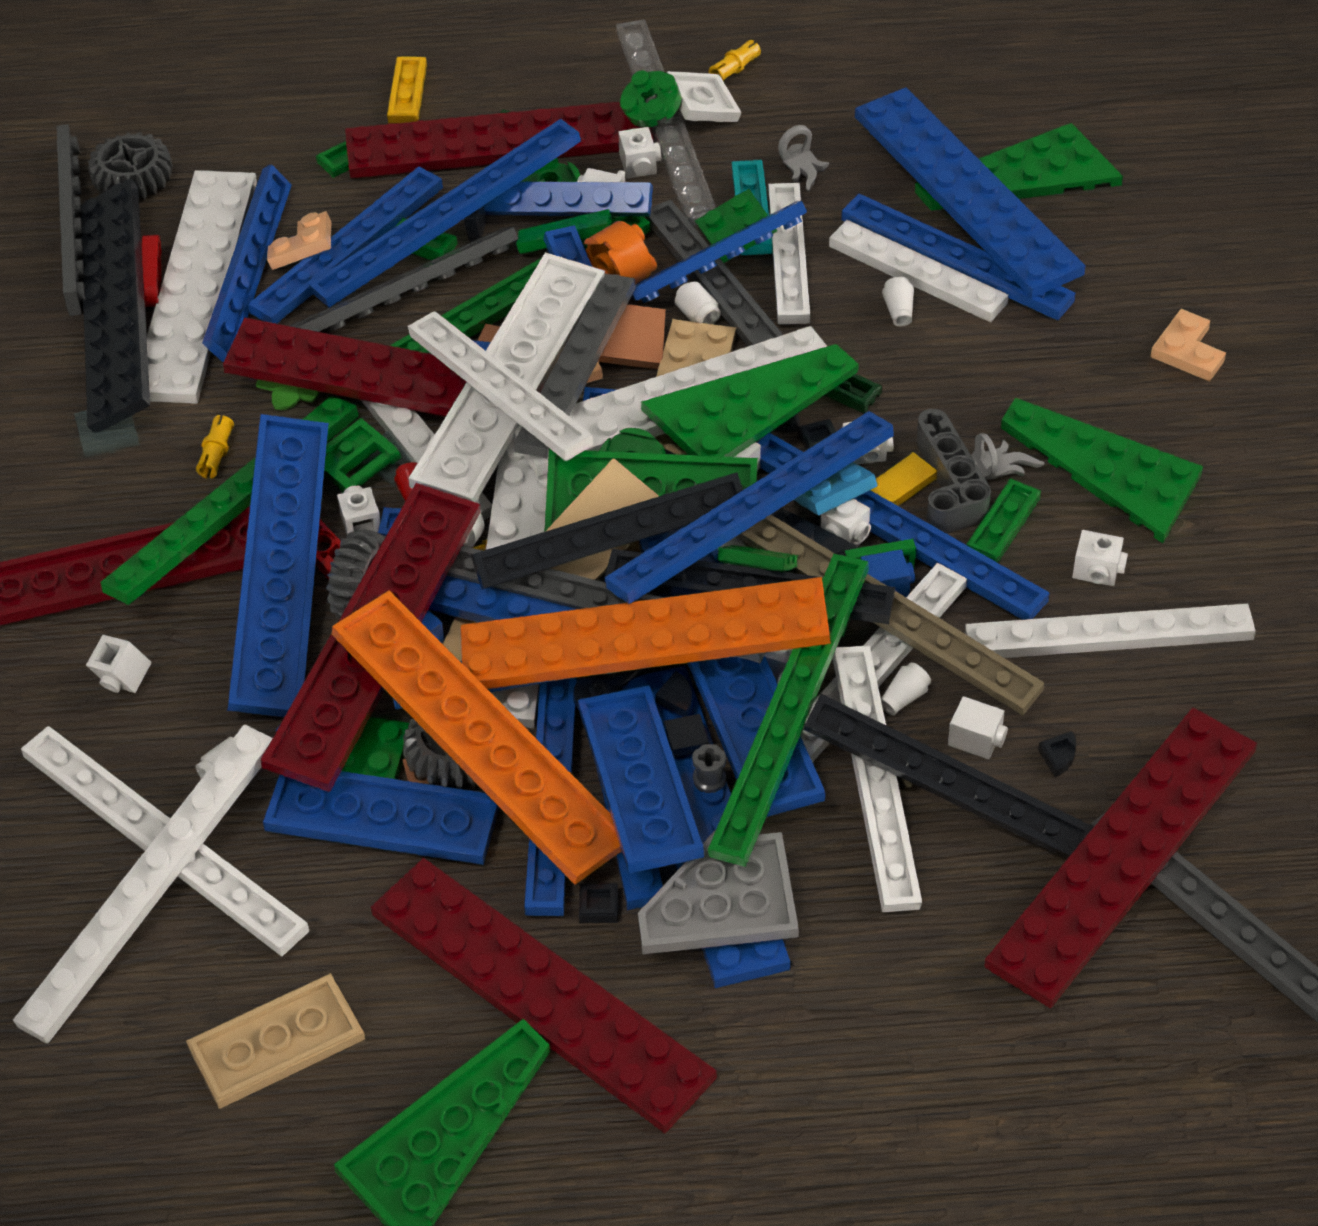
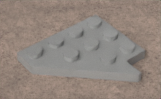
M714 831L703 843L704 858L686 861L638 912L642 954L799 937V927L782 832L759 834L747 865L744 867L709 857L708 847L714 836Z

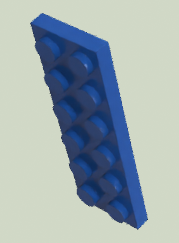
M650 685L578 700L581 719L628 873L704 858V847Z
M341 771L330 792L279 775L263 820L264 830L268 832L484 865L500 807L483 792Z

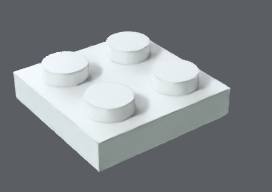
M667 71L668 74L674 76L681 92L682 101L679 109L685 120L738 122L742 112L719 74Z

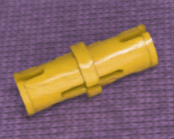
M748 40L738 49L728 51L724 59L709 68L708 73L719 74L723 81L734 73H740L745 69L744 66L760 56V46L757 42L754 44V40Z
M220 415L214 417L210 432L202 441L201 447H203V451L196 466V472L204 478L208 477L210 469V478L216 477L221 459L228 452L229 446H227V442L234 427V422L225 415L222 416L220 425Z

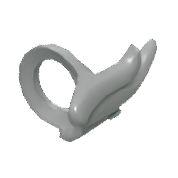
M796 125L782 135L778 144L779 155L783 163L794 174L792 181L799 182L802 174L807 178L806 191H810L815 183L817 171H824L829 166V162L817 160L810 151L811 131L805 125ZM805 134L806 138L803 144L791 145L787 150V145L794 136Z
M981 433L975 437V450L971 456L986 480L1010 474L1024 476V469L1018 465L1035 468L1044 466L1043 461H1039L1025 453H1006L1008 444L1005 440L1002 441V445L999 448L995 449L991 438L987 434ZM984 442H986L989 451L984 450Z

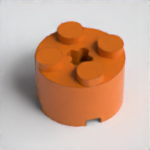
M617 221L587 238L583 243L587 244L585 251L592 267L604 270L606 274L635 278V285L650 277L651 273L657 269L654 257L648 252L643 242L645 240L644 233L637 224L630 226L623 221Z

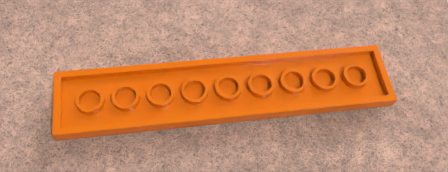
M822 577L636 601L631 604L621 603L461 625L462 664L487 689L831 644Z
M390 590L332 626V635L574 885L622 851L610 812Z

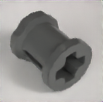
M702 745L694 751L692 756L693 766L696 768L693 773V784L701 792L715 793L721 790L726 783V772L723 769L726 764V754L717 745Z

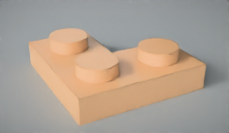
M327 211L319 214L314 212L305 215L298 221L296 236L278 238L268 246L267 261L272 270L331 249V219Z
M1180 309L1153 345L1150 357L1210 382L1224 363L1226 352L1200 342L1209 330L1211 320Z

